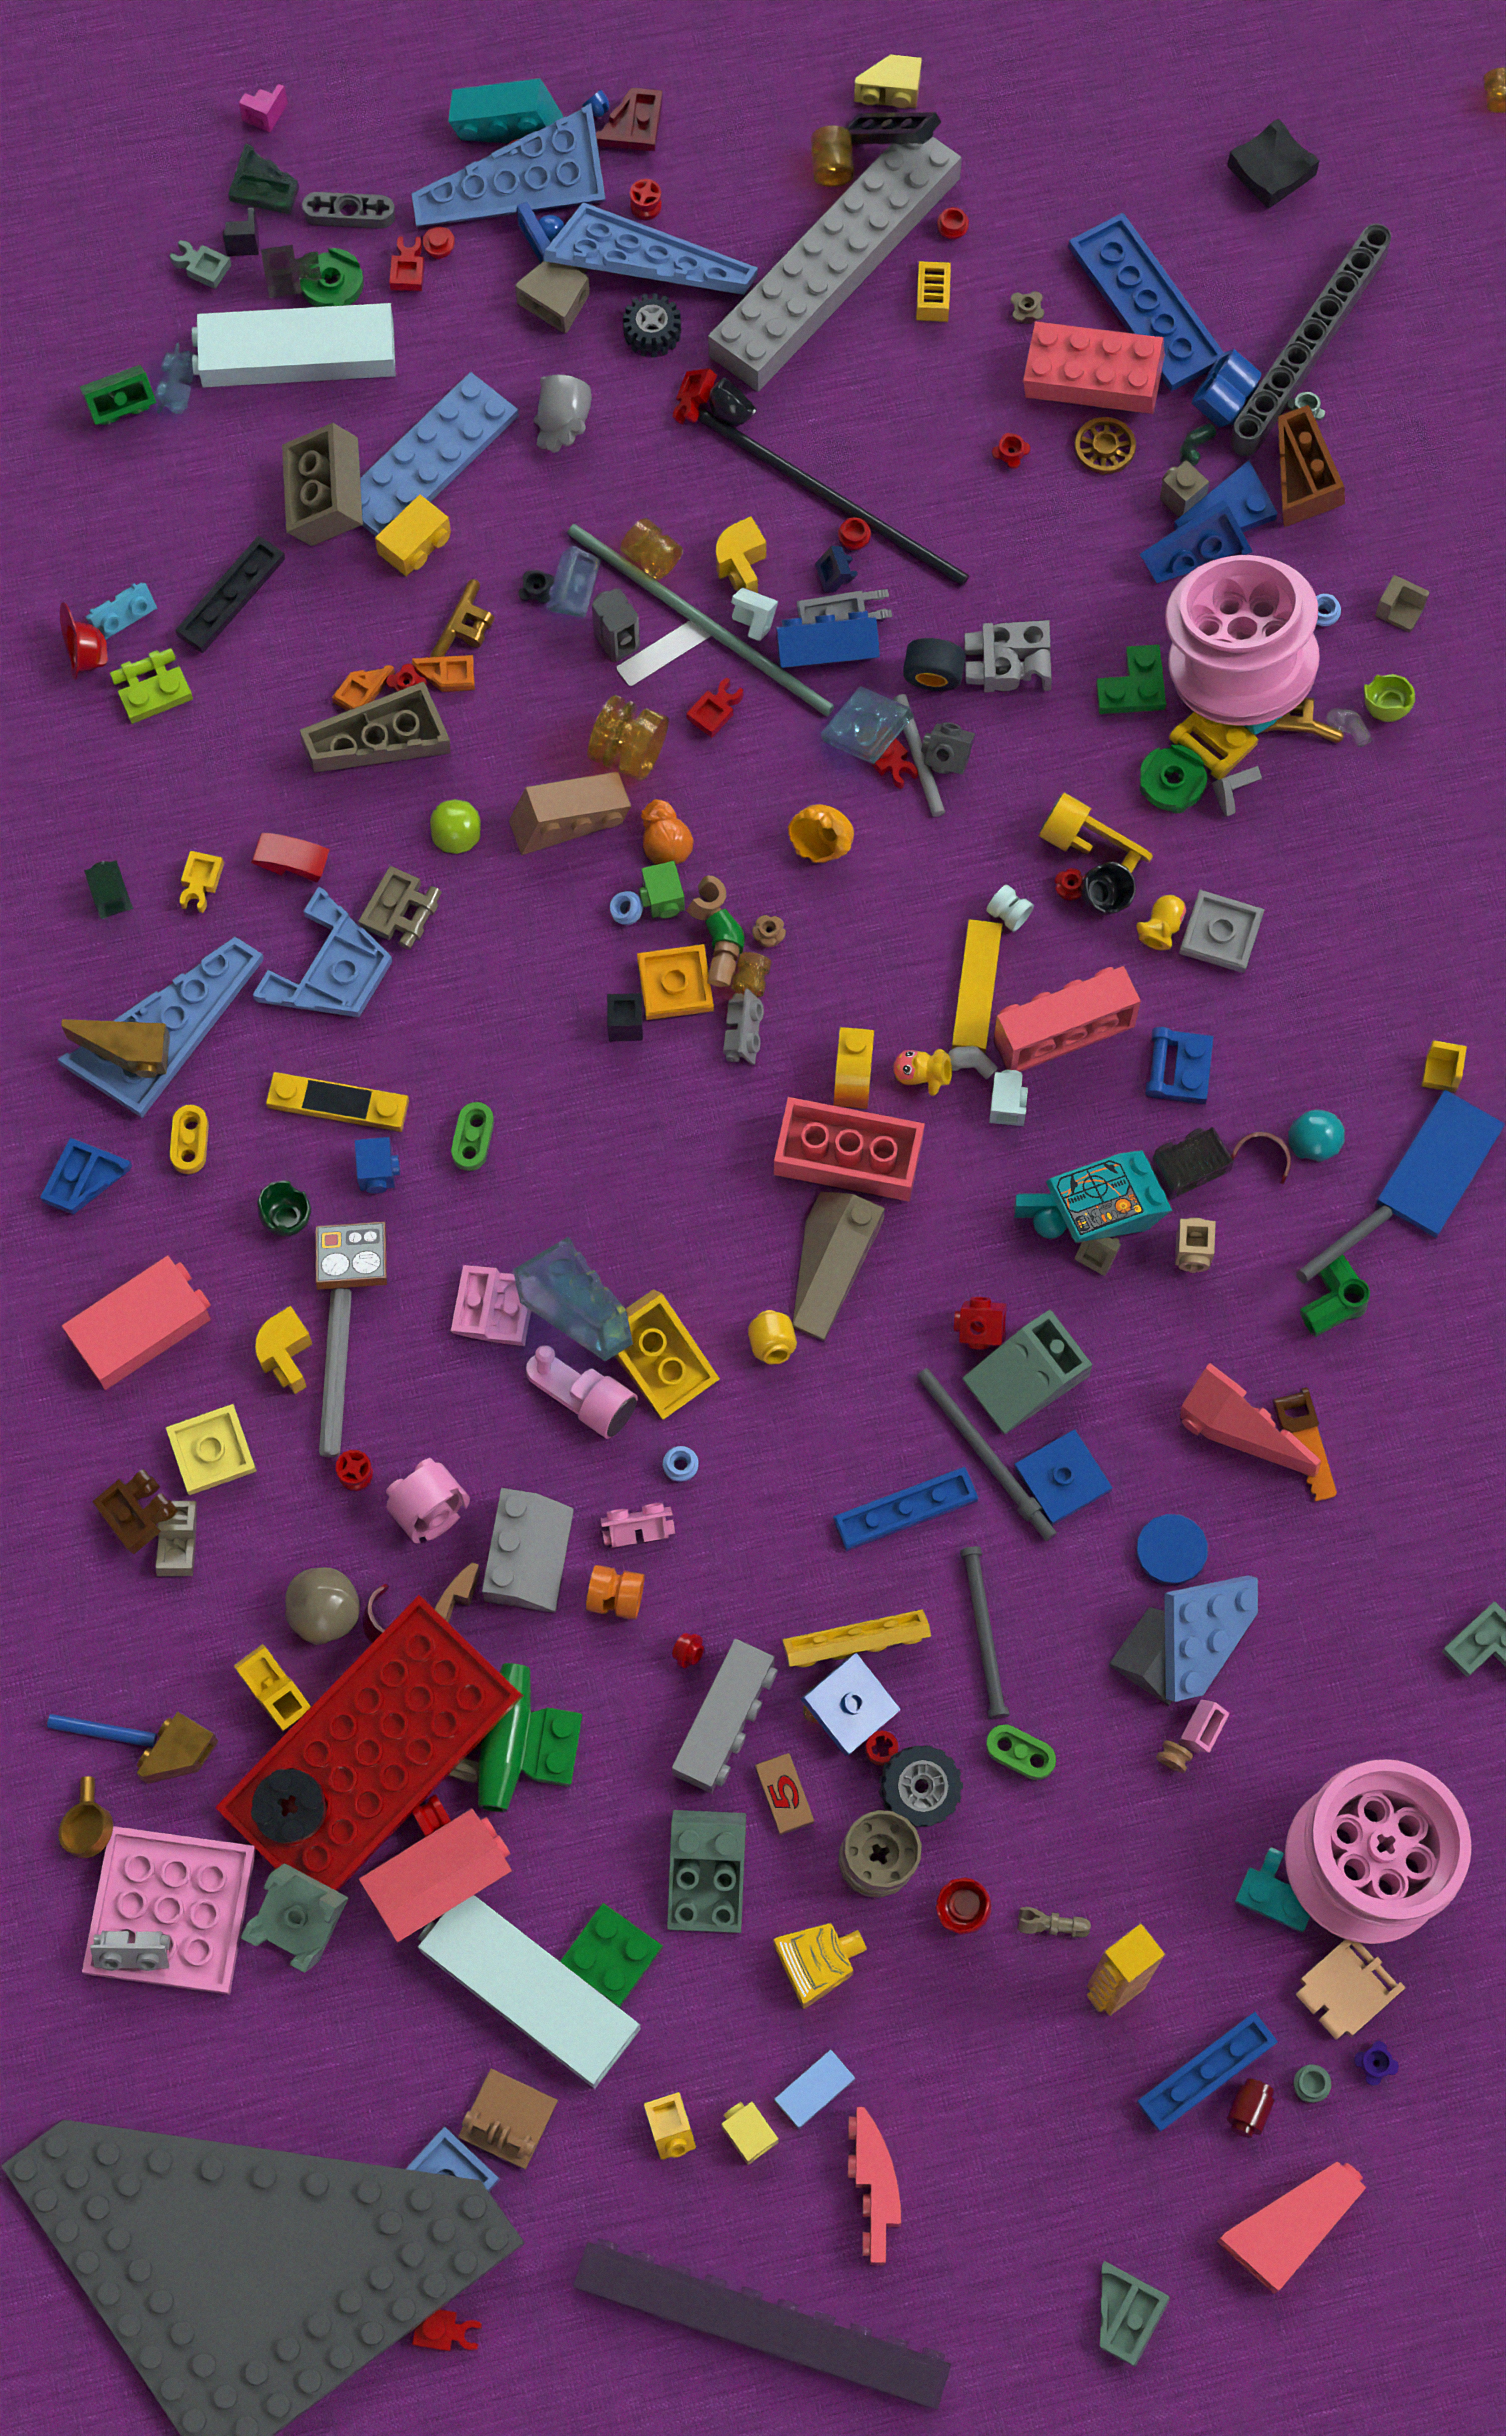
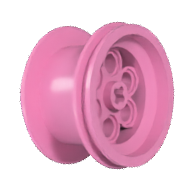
M1236 555L1205 563L1188 573L1176 585L1168 599L1165 611L1167 631L1173 642L1169 651V671L1178 695L1192 711L1206 719L1222 724L1255 725L1272 721L1287 714L1305 699L1314 684L1320 656L1318 643L1313 633L1318 620V602L1313 588L1304 576L1289 565L1272 558L1255 555Z
M1387 1759L1367 1761L1350 1766L1327 1781L1319 1792L1313 1795L1296 1814L1289 1828L1285 1847V1863L1289 1882L1304 1910L1329 1932L1350 1941L1367 1944L1387 1943L1401 1939L1419 1929L1428 1919L1441 1912L1453 1900L1461 1888L1471 1858V1836L1468 1822L1463 1809L1452 1792L1439 1779L1426 1770L1407 1762ZM1364 1809L1375 1812L1377 1822L1368 1820L1364 1814ZM1399 1827L1404 1831V1833H1405L1407 1836H1405L1404 1834L1401 1833V1831L1399 1830ZM1337 1829L1348 1833L1350 1844L1340 1841L1337 1836ZM1381 1843L1387 1848L1382 1853L1376 1848ZM1406 1858L1416 1862L1418 1873H1413L1408 1869ZM1344 1866H1350L1355 1869L1358 1879H1349L1344 1872ZM1379 1880H1383L1391 1886L1392 1895H1386L1380 1890Z

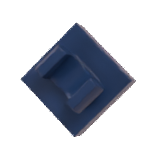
M830 546L815 563L824 592H836L843 583L852 582L858 575L857 571L850 570L849 564L853 559L851 556L844 554L842 546Z

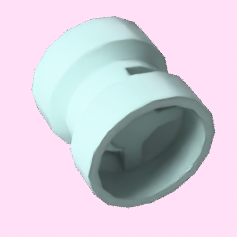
M1004 885L994 895L986 911L994 918L1000 917L1003 919L1005 926L1015 932L1027 920L1034 904L1026 898L1020 899L1016 896L1014 889Z

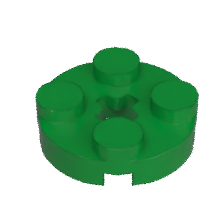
M330 248L328 252L319 255L318 251L311 254L305 259L299 271L301 293L315 307L351 305L359 298L364 287L363 272L358 260L351 253L338 248ZM333 275H337L338 282L334 284L326 283L325 277L331 278Z
M1171 745L1170 748L1161 750L1157 748L1147 755L1141 766L1139 775L1141 794L1151 804L1160 809L1174 813L1184 812L1188 807L1196 804L1205 791L1207 773L1203 767L1204 763L1201 757L1193 750L1181 745ZM1176 772L1179 774L1178 780L1180 783L1171 784L1167 782V778L1164 775H1172Z

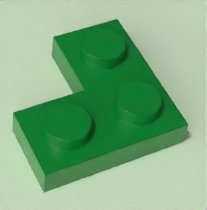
M1159 644L1126 646L1125 654L1128 676L1097 678L1096 680L1099 714L1165 710L1166 708Z

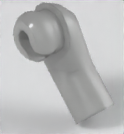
M976 1046L956 1047L948 1053L951 1058L952 1071L974 1067L987 1080L998 1069Z

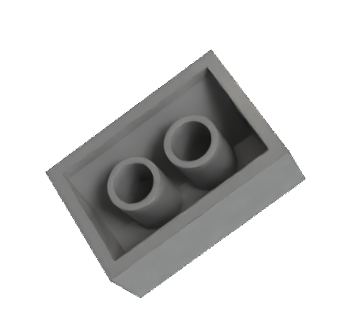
M501 1488L482 1589L485 1602L552 1613L556 1612L574 1508L537 1493Z

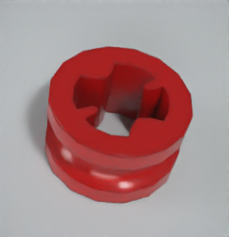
M876 1731L867 1740L865 1749L867 1758L877 1766H884L885 1763L891 1760L890 1757L898 1753V1741L888 1731ZM877 1740H884V1744L888 1741L892 1747L888 1749V1756L880 1757V1752L877 1755L873 1753L872 1750L876 1748Z

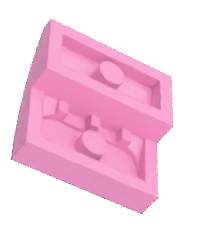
M463 1265L451 1332L489 1342L525 1346L537 1280L531 1275L500 1273L497 1268Z

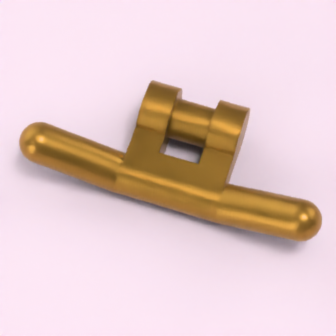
M471 579L468 581L430 657H444L455 637L463 639L472 647H481L485 639L483 634L486 629L491 628L495 617L490 612L472 605L480 589L478 580ZM467 618L475 622L472 628L465 625Z
M1305 697L1297 707L1260 732L1286 730L1313 733L1335 743L1341 742L1344 738L1341 730L1313 720L1314 698ZM1290 713H1300L1301 716H1292Z

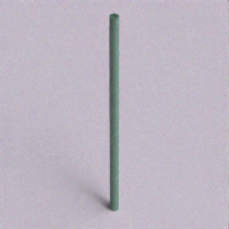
M571 525L567 534L825 716H829L833 711L834 705L578 525Z

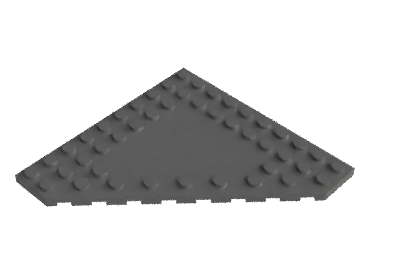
M62 2120L1 2165L181 2436H275L526 2244L482 2181L476 2179L70 2120Z

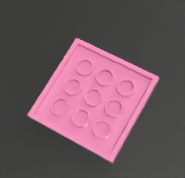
M113 1826L112 1836L106 1845L82 1972L87 1975L230 1995L255 1859V1846ZM102 1931H129V1943H135L136 1931H162L163 1935H170V1948L166 1950L169 1969L157 1968L153 1971H145L139 1968H120L111 1971L95 1968L90 1946L94 1945V1935L101 1934Z

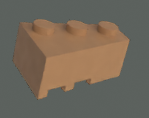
M613 772L525 787L509 819V823L520 853L525 855L605 828L616 827L623 822L631 805L619 773Z

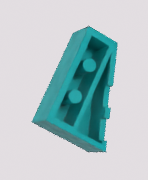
M541 78L452 89L448 122L460 140L509 144L515 139H521L555 123V121L563 118V114Z

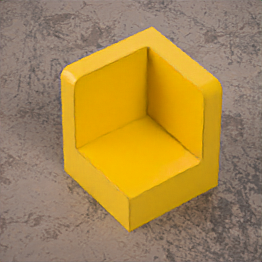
M1432 1041L1426 1054L1421 1087L1456 1093L1463 1076L1467 1046Z

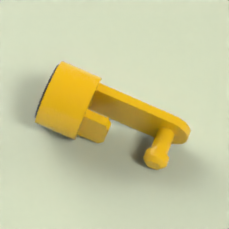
M1065 792L1060 794L1039 830V837L1066 852L1069 846H1072L1088 855L1093 846L1076 836L1081 826H1084L1128 852L1121 865L1127 867L1131 873L1140 859L1150 862L1153 858V855L1145 848L1090 817L1088 814L1092 808Z

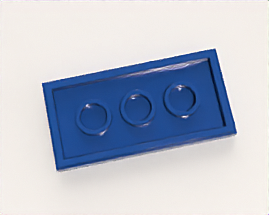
M1444 1090L1377 1199L1376 1204L1381 1207L1383 1205L1388 1206L1393 1214L1437 1238L1503 1130L1505 1123L1451 1092Z

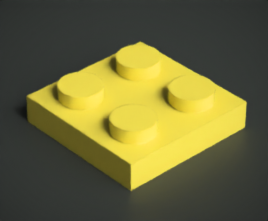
M233 1404L166 1427L189 1495L257 1472Z

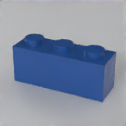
M868 611L849 612L848 619L835 620V614L815 616V623L802 624V618L783 619L782 626L775 627L778 662L781 668L880 657L877 619L874 616L868 617Z

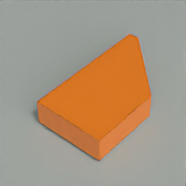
M473 655L412 658V665L415 667V670L441 692L475 690Z
M385 665L382 669L350 672L332 696L333 703L349 711L374 701L387 684V677L395 673L394 667Z

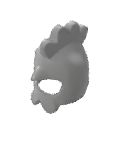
M551 375L540 378L541 391L538 414L533 418V422L539 425L541 430L537 446L540 449L547 448L553 453L558 452L562 444L566 447L571 446L575 441L576 435L582 434L585 431V421L591 406L592 397L589 385L578 378L567 375Z

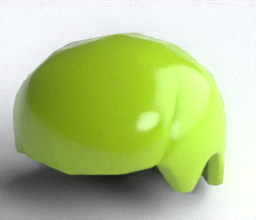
M1395 674L1376 675L1369 685H1364L1365 707L1373 718L1384 722H1395L1411 711L1415 703L1414 688L1404 677Z
M453 799L442 802L436 806L430 818L432 840L444 852L458 854L469 851L480 839L481 822L478 811L467 801Z

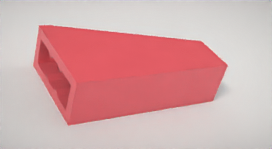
M1337 2161L1225 2232L1216 2242L1275 2294L1284 2286L1366 2189V2186L1360 2182L1363 2177L1350 2164L1345 2163L1342 2166Z

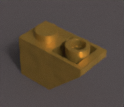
M177 1711L173 1719L167 1718L160 1727L157 1734L160 1738L153 1749H146L137 1763L139 1768L137 1774L142 1781L150 1784L199 1772L218 1743V1740L212 1732Z

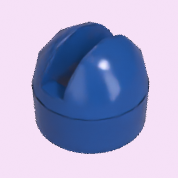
M602 89L582 104L585 107L591 103L593 117L597 118L602 117L609 110V100Z

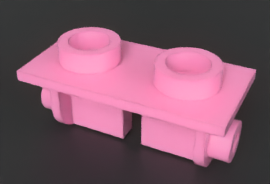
M653 1503L642 1506V1512L628 1514V1509H617L607 1512L606 1518H600L602 1527L609 1526L608 1531H602L604 1544H612V1548L636 1544L635 1530L642 1529L644 1542L668 1539V1535L675 1534L673 1520L666 1521L665 1517L673 1515L671 1507L664 1508L663 1503Z

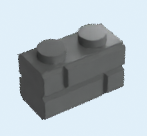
M615 588L612 591H604L598 594L591 604L594 636L599 644L604 647V651L610 660L617 662L639 650L638 614L632 605L628 604V599L621 589Z

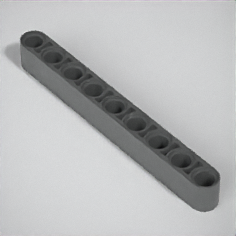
M1379 223L1371 224L1364 229L1236 419L1231 437V447L1237 454L1250 456L1259 449L1278 421V416L1282 415L1286 409L1288 401L1294 397L1385 261L1391 242V232L1385 225ZM1291 361H1296L1300 364H1293ZM1275 385H1280L1284 388H1277ZM1258 409H1264V410H1267L1268 412H1267V413H1263V412H1260ZM1242 433H1248L1252 437L1243 436Z

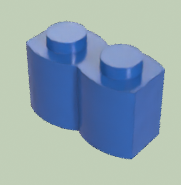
M1235 349L1222 353L1212 366L1207 379L1197 390L1191 404L1219 428L1228 424L1233 425L1242 412L1245 401L1249 400L1258 388V382L1262 373Z

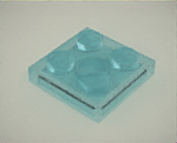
M860 686L820 735L825 743L875 764L914 715L910 707Z

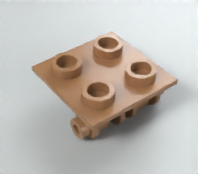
M490 2069L471 2111L467 2112L462 2122L463 2128L458 2138L526 2170L558 2100L494 2069Z

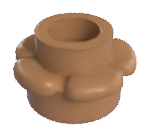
M764 915L756 920V926L752 928V934L760 945L774 947L784 939L786 930L783 928L784 922L779 917ZM771 928L772 932L768 933L766 929Z

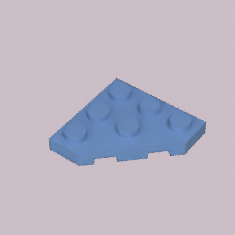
M1247 1575L1164 1593L1166 1699L1176 1702L1204 1695L1258 1614V1578Z

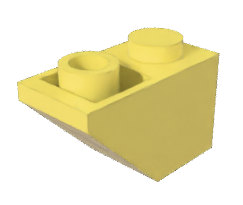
M890 54L855 78L854 102H862L867 105H890L897 108H917L922 58Z

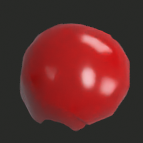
M963 1877L951 1880L940 1889L935 1909L943 1927L964 1935L975 1933L986 1925L991 1915L992 1904L986 1888L979 1881Z

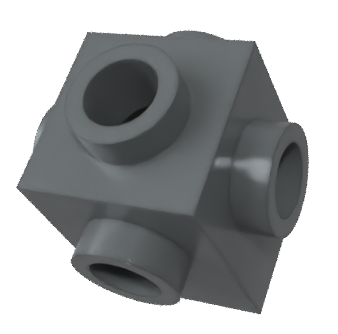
M944 722L942 725L936 723L932 733L926 732L921 748V752L926 753L924 765L932 766L931 768L939 773L948 774L955 772L963 775L968 765L975 733L961 730V727L954 723Z

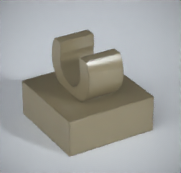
M1107 1237L1083 1241L1075 1256V1260L1105 1276L1121 1246L1119 1239L1115 1237L1112 1240Z

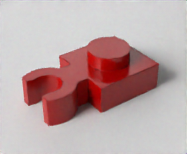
M399 236L397 248L400 256L392 255L390 290L422 291L425 262L424 257H420L422 252L421 239L416 237L415 245L407 248L404 246L403 236Z
M710 368L686 371L676 397L680 403L672 414V418L680 425L684 424L686 418L690 422L695 423L699 417V405L707 403L710 390L717 377Z
M728 677L719 683L716 695L707 690L686 713L687 720L711 738L733 716V709L730 706L740 703L744 696V689L741 687L734 694L726 692L730 687V679Z
M887 728L861 746V754L881 776L888 771L892 773V781L897 788H904V780L899 776L901 773H908L913 779L917 778V767L909 761H903L907 758L908 751Z
M439 2309L415 2328L412 2345L451 2352L452 2342L457 2341L466 2350L475 2351L478 2350L479 2344L468 2342L465 2335L469 2329H482L483 2325L476 2320H467L462 2324H456L457 2312Z

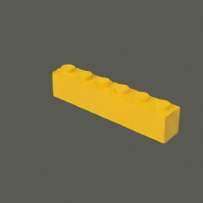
M1139 1924L1104 1951L1087 1985V1988L1090 1990L1087 1996L1099 2012L1105 2009L1108 2015L1111 2016L1142 1992L1165 1956V1953L1142 1924Z

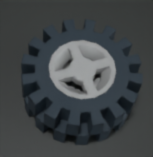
M653 293L652 299H648L647 294L642 295L641 302L636 297L632 300V306L628 304L625 308L626 313H623L624 337L627 345H631L632 351L636 353L640 348L641 356L646 357L648 351L651 352L652 357H657V351H661L662 355L668 354V347L671 350L676 347V341L679 342L681 338V316L679 309H676V304L673 301L669 304L668 297L663 296L662 300H658V294ZM649 326H650V327H656V329H647V328H648Z

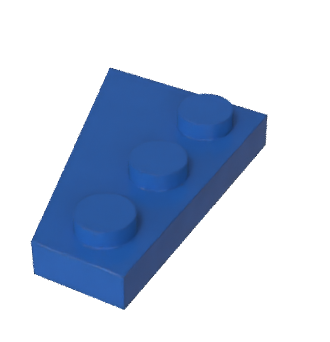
M1247 461L1175 521L1174 529L1177 530L1221 500H1224L1229 506L1242 532L1276 520L1278 513L1250 461Z
M1221 500L1139 555L1156 583H1160L1190 573L1196 566L1239 552L1245 555L1253 551L1229 506L1224 500Z

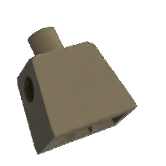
M543 261L515 285L517 303L566 334L589 296V278L584 274L588 268Z

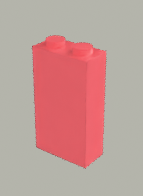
M168 1255L61 1325L67 1337L104 1390H107L211 1320L207 1308L211 1306L208 1299L200 1289L195 1292L188 1284V1281L192 1278L181 1262L174 1264Z
M470 1809L359 1878V1881L398 1943L510 1873L512 1870L505 1857L510 1855V1852L501 1837L497 1835L488 1818L485 1817L480 1820L475 1811Z

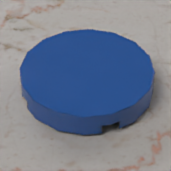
M1165 1514L1153 1518L1143 1527L1137 1540L1136 1557L1145 1574L1150 1579L1162 1585L1178 1586L1192 1580L1201 1573L1208 1557V1543L1203 1530L1193 1520L1182 1515Z

